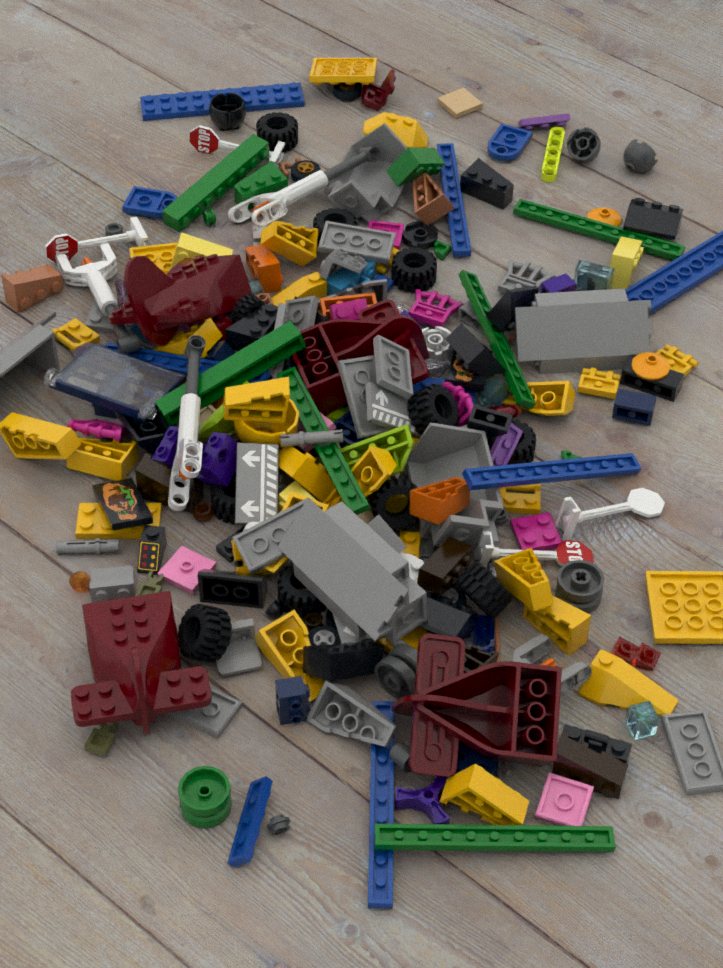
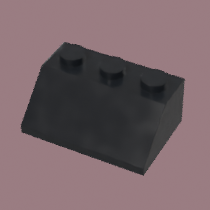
M635 198L629 204L623 229L675 240L680 229L684 209L677 205L666 206L658 201L651 203L646 202L642 198Z
M538 287L509 289L486 317L499 332L516 330L515 308L531 307L535 294H538Z
M462 323L445 339L450 344L448 349L470 373L474 370L481 376L501 374L507 371Z
M141 403L131 406L142 411L148 404ZM158 410L145 422L114 411L135 442L154 455L170 427Z
M202 569L198 571L200 602L264 608L268 589L267 575H251L216 569Z
M422 588L427 592V620L419 626L439 635L454 636L461 639L470 638L478 613L472 611V607L468 605H456L453 603V599L445 596L439 598L434 596L433 592Z

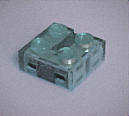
M579 260L574 274V281L577 286L576 291L612 289L615 268Z

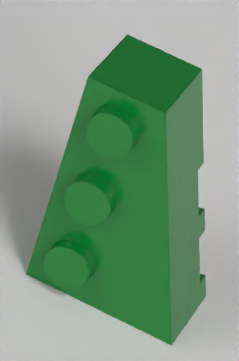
M407 148L386 172L398 187L412 182L425 172L429 176L436 175L441 172L442 167L446 163L435 148Z
M270 161L234 185L235 203L239 204L253 196L277 192L288 186V179ZM253 203L248 205V209L254 208Z

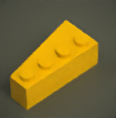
M11 412L0 422V433L15 458L67 459L81 445L76 432L72 428L14 412Z
M532 547L494 560L497 579L533 611H542L547 606L553 605L549 580L544 570H542L540 562L537 561Z

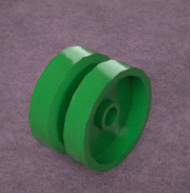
M200 766L191 769L181 778L178 786L180 809L183 818L189 824L198 828H210L226 820L231 812L232 799L229 779L223 771L211 766Z

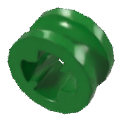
M209 209L208 212L206 210L203 211V219L206 226H210V223L216 224L213 209Z

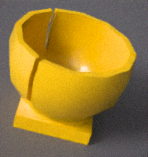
M289 399L285 423L234 420L235 431L242 443L279 445V454L284 448L281 447V434L297 433L299 411L294 402Z

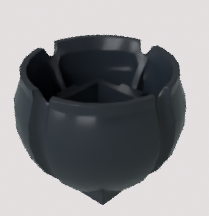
M230 92L226 96L223 93L215 95L209 105L211 121L219 127L220 131L239 129V126L246 117V105L243 98L238 94Z

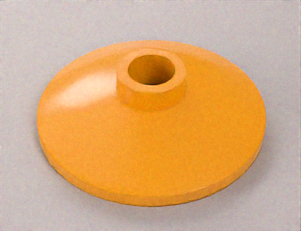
M606 207L592 209L587 214L589 219L617 227L620 226L622 220L617 211Z
M644 352L636 355L631 364L634 373L647 380L662 379L670 371L669 361L664 356L654 352Z

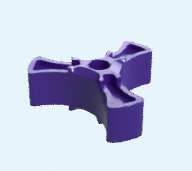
M436 777L430 786L421 790H407L398 786L395 793V809L412 808L425 813L433 824H449L450 816L441 809L438 802L446 779L449 777Z

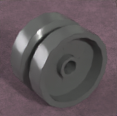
M574 560L565 563L558 571L555 597L588 614L595 611L601 603L605 579L603 572L597 565L589 561Z
M403 643L397 644L375 666V675L378 682L396 699L414 695L418 650Z

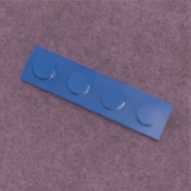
M267 776L250 783L227 862L233 867L246 864L253 857V850L259 836L260 825L265 815V807L270 797L273 783Z

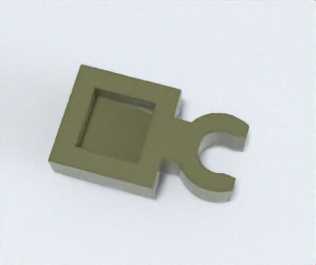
M150 571L147 575L148 582L141 581L135 596L162 592L164 575L160 574L159 578L153 579V571Z
M118 721L113 722L112 725H107V723L100 724V729L93 728L84 745L85 751L107 757L116 739L114 733L118 730Z

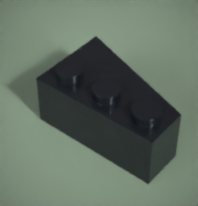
M480 158L461 174L460 186L462 193L503 210L512 202L514 184Z
M266 303L225 329V341L233 350L240 351L272 332L275 327L278 306Z
M371 639L361 640L358 643L346 642L344 644L303 646V673L327 681L374 674L375 666L383 659L384 646L376 644Z

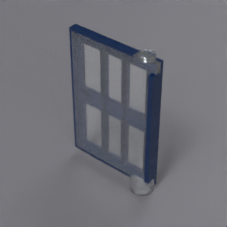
M95 343L88 346L61 372L58 369L50 368L44 378V384L49 388L143 422L147 419L152 420L156 416V410L158 409L155 403L156 400L180 387L186 381V375Z

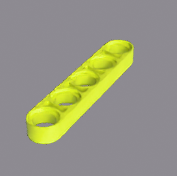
M553 127L549 133L541 172V179L545 182H553L557 177L565 130L561 127Z

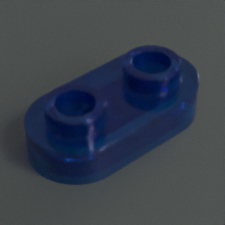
M483 615L476 619L473 628V645L479 646L478 650L492 653L496 648L495 624L491 617Z

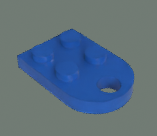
M501 123L488 142L487 152L492 158L499 161L514 160L519 157L532 138V132Z
M133 186L122 209L124 213L163 218L162 211L176 200L177 196L167 191Z

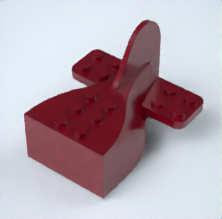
M212 254L208 257L199 255L194 258H185L176 264L167 275L149 258L145 256L132 257L128 261L124 272V284L129 301L125 302L122 308L111 311L112 314L108 318L113 325L138 324L140 331L149 343L155 346H164L169 343L180 325L230 312L233 310V306L237 305L236 302L240 301V297H244L245 294H252L240 254L224 256Z
M387 299L362 309L358 313L359 320H330L299 331L306 347L293 354L292 358L317 409L324 416L348 403L337 362L374 355L373 338L377 335L409 350L412 385L429 377L430 357L422 330L413 318L400 315L392 300Z
M170 591L82 604L88 652L95 683L76 686L71 690L73 718L77 726L87 727L132 720L136 725H143L144 736H149V723H154L158 715L206 707L212 702L207 670L201 666L181 669L179 642Z
M425 634L419 639L414 695L401 697L392 703L391 711L396 714L412 716L409 768L413 773L437 777L453 775L457 769L459 740L478 754L494 760L537 767L557 761L562 667L502 661L487 664L464 673L465 643L461 638Z

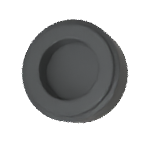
M110 223L105 227L106 236L123 234V227L118 223Z

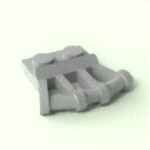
M509 260L508 272L499 283L498 291L506 293L509 289L537 286L539 293L541 282L556 276L552 273L549 274L541 266L535 267L529 262L517 263ZM512 269L520 270L517 275L512 274ZM526 273H532L528 279L524 278ZM541 276L542 279L536 282L535 280L537 279V277Z

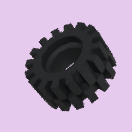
M251 293L249 295L245 294L244 297H240V301L236 302L237 305L233 306L232 309L234 311L231 312V319L236 323L265 303Z

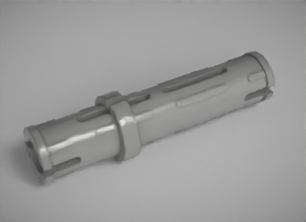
M342 429L306 433L299 431V433L281 434V447H305V445L343 442Z
M96 538L95 540L56 541V554L120 552V539L101 540V538Z

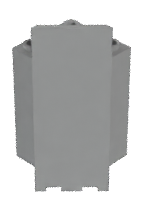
M385 123L353 143L341 163L359 154V150L363 146L379 148L381 153L380 159L377 162L366 161L331 179L323 192L334 204L333 209L340 208L346 209L347 212H352V215L356 216L357 224L358 222H363L369 226L370 220L378 221L380 215L393 208L405 186L404 184L397 187L386 172L407 147Z
M625 289L535 294L531 307L515 308L518 362L534 361L535 367H538L539 374L582 372L583 368L591 369V367L597 368L598 371L623 369L631 355L654 352L650 340L653 334L652 319L649 317L651 300L628 301Z
M56 312L30 326L0 350V378L25 358L56 376L60 375L55 334L51 329L43 327L56 317Z
M430 422L411 451L406 466L409 479L419 488L453 477L464 479L462 473L465 469L493 466L485 431L468 429L467 424L456 427ZM499 488L470 490V505L455 515H449L447 520L439 525L427 520H419L418 525L421 538L431 539L434 546L440 547L450 536L472 546L471 551L476 550L483 531H489L492 533L493 543L499 542L495 520L504 509Z
M307 498L278 545V548L293 562L294 576L358 638L368 634L376 641L385 635L394 643L427 620V592L409 577V562L342 501L324 512L310 498Z

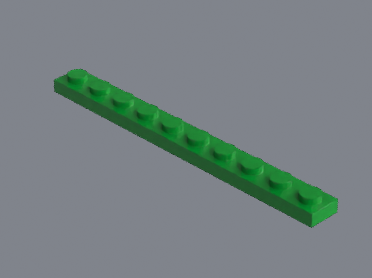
M519 199L513 209V214L615 244H618L621 236L641 240V247H644L643 252L670 260L677 259L685 251V246L625 230L621 227Z
M462 270L458 274L461 284L473 306L472 308L478 317V322L484 330V335L490 343V348L494 352L496 360L507 370L502 374L515 398V403L520 407L532 409L536 402L504 333L499 332L486 317L492 308L477 275Z
M292 367L278 373V379L289 377V399L296 405L299 411V420L305 431H329L296 368ZM313 444L343 503L356 515L370 510L369 503L337 444Z
M374 825L375 850L614 852L616 848L613 826Z

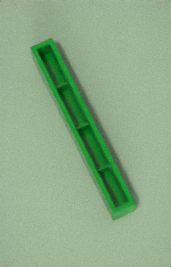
M252 134L162 211L164 224L179 233L188 227L203 211L210 208L214 202L223 197L228 190L233 188L250 171L268 158L270 155L269 142Z
M288 321L201 373L198 379L197 396L201 399L200 409L222 398L226 387L242 385L246 380H252L305 348L306 344L294 324ZM186 383L155 401L169 426H175L179 423L181 397L186 393Z

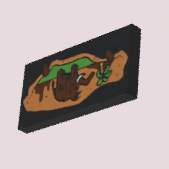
M453 354L445 382H450L454 386H462L465 389L484 391L487 375L479 376L474 370L470 373Z
M132 478L92 485L93 493L113 531L153 523V516Z

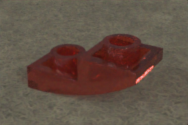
M620 636L611 651V654L623 659L631 666L649 671L654 670L661 655L659 651L644 643H641L638 647Z

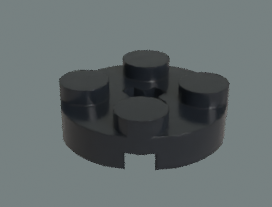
M423 221L409 223L405 230H403L404 243L413 248L426 249L434 247L438 239L437 228L430 223L429 226L425 225Z

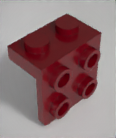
M394 69L390 70L381 86L372 82L369 85L363 84L361 104L376 111H379L381 106H385L388 95H392L395 89L394 82L396 76H394Z

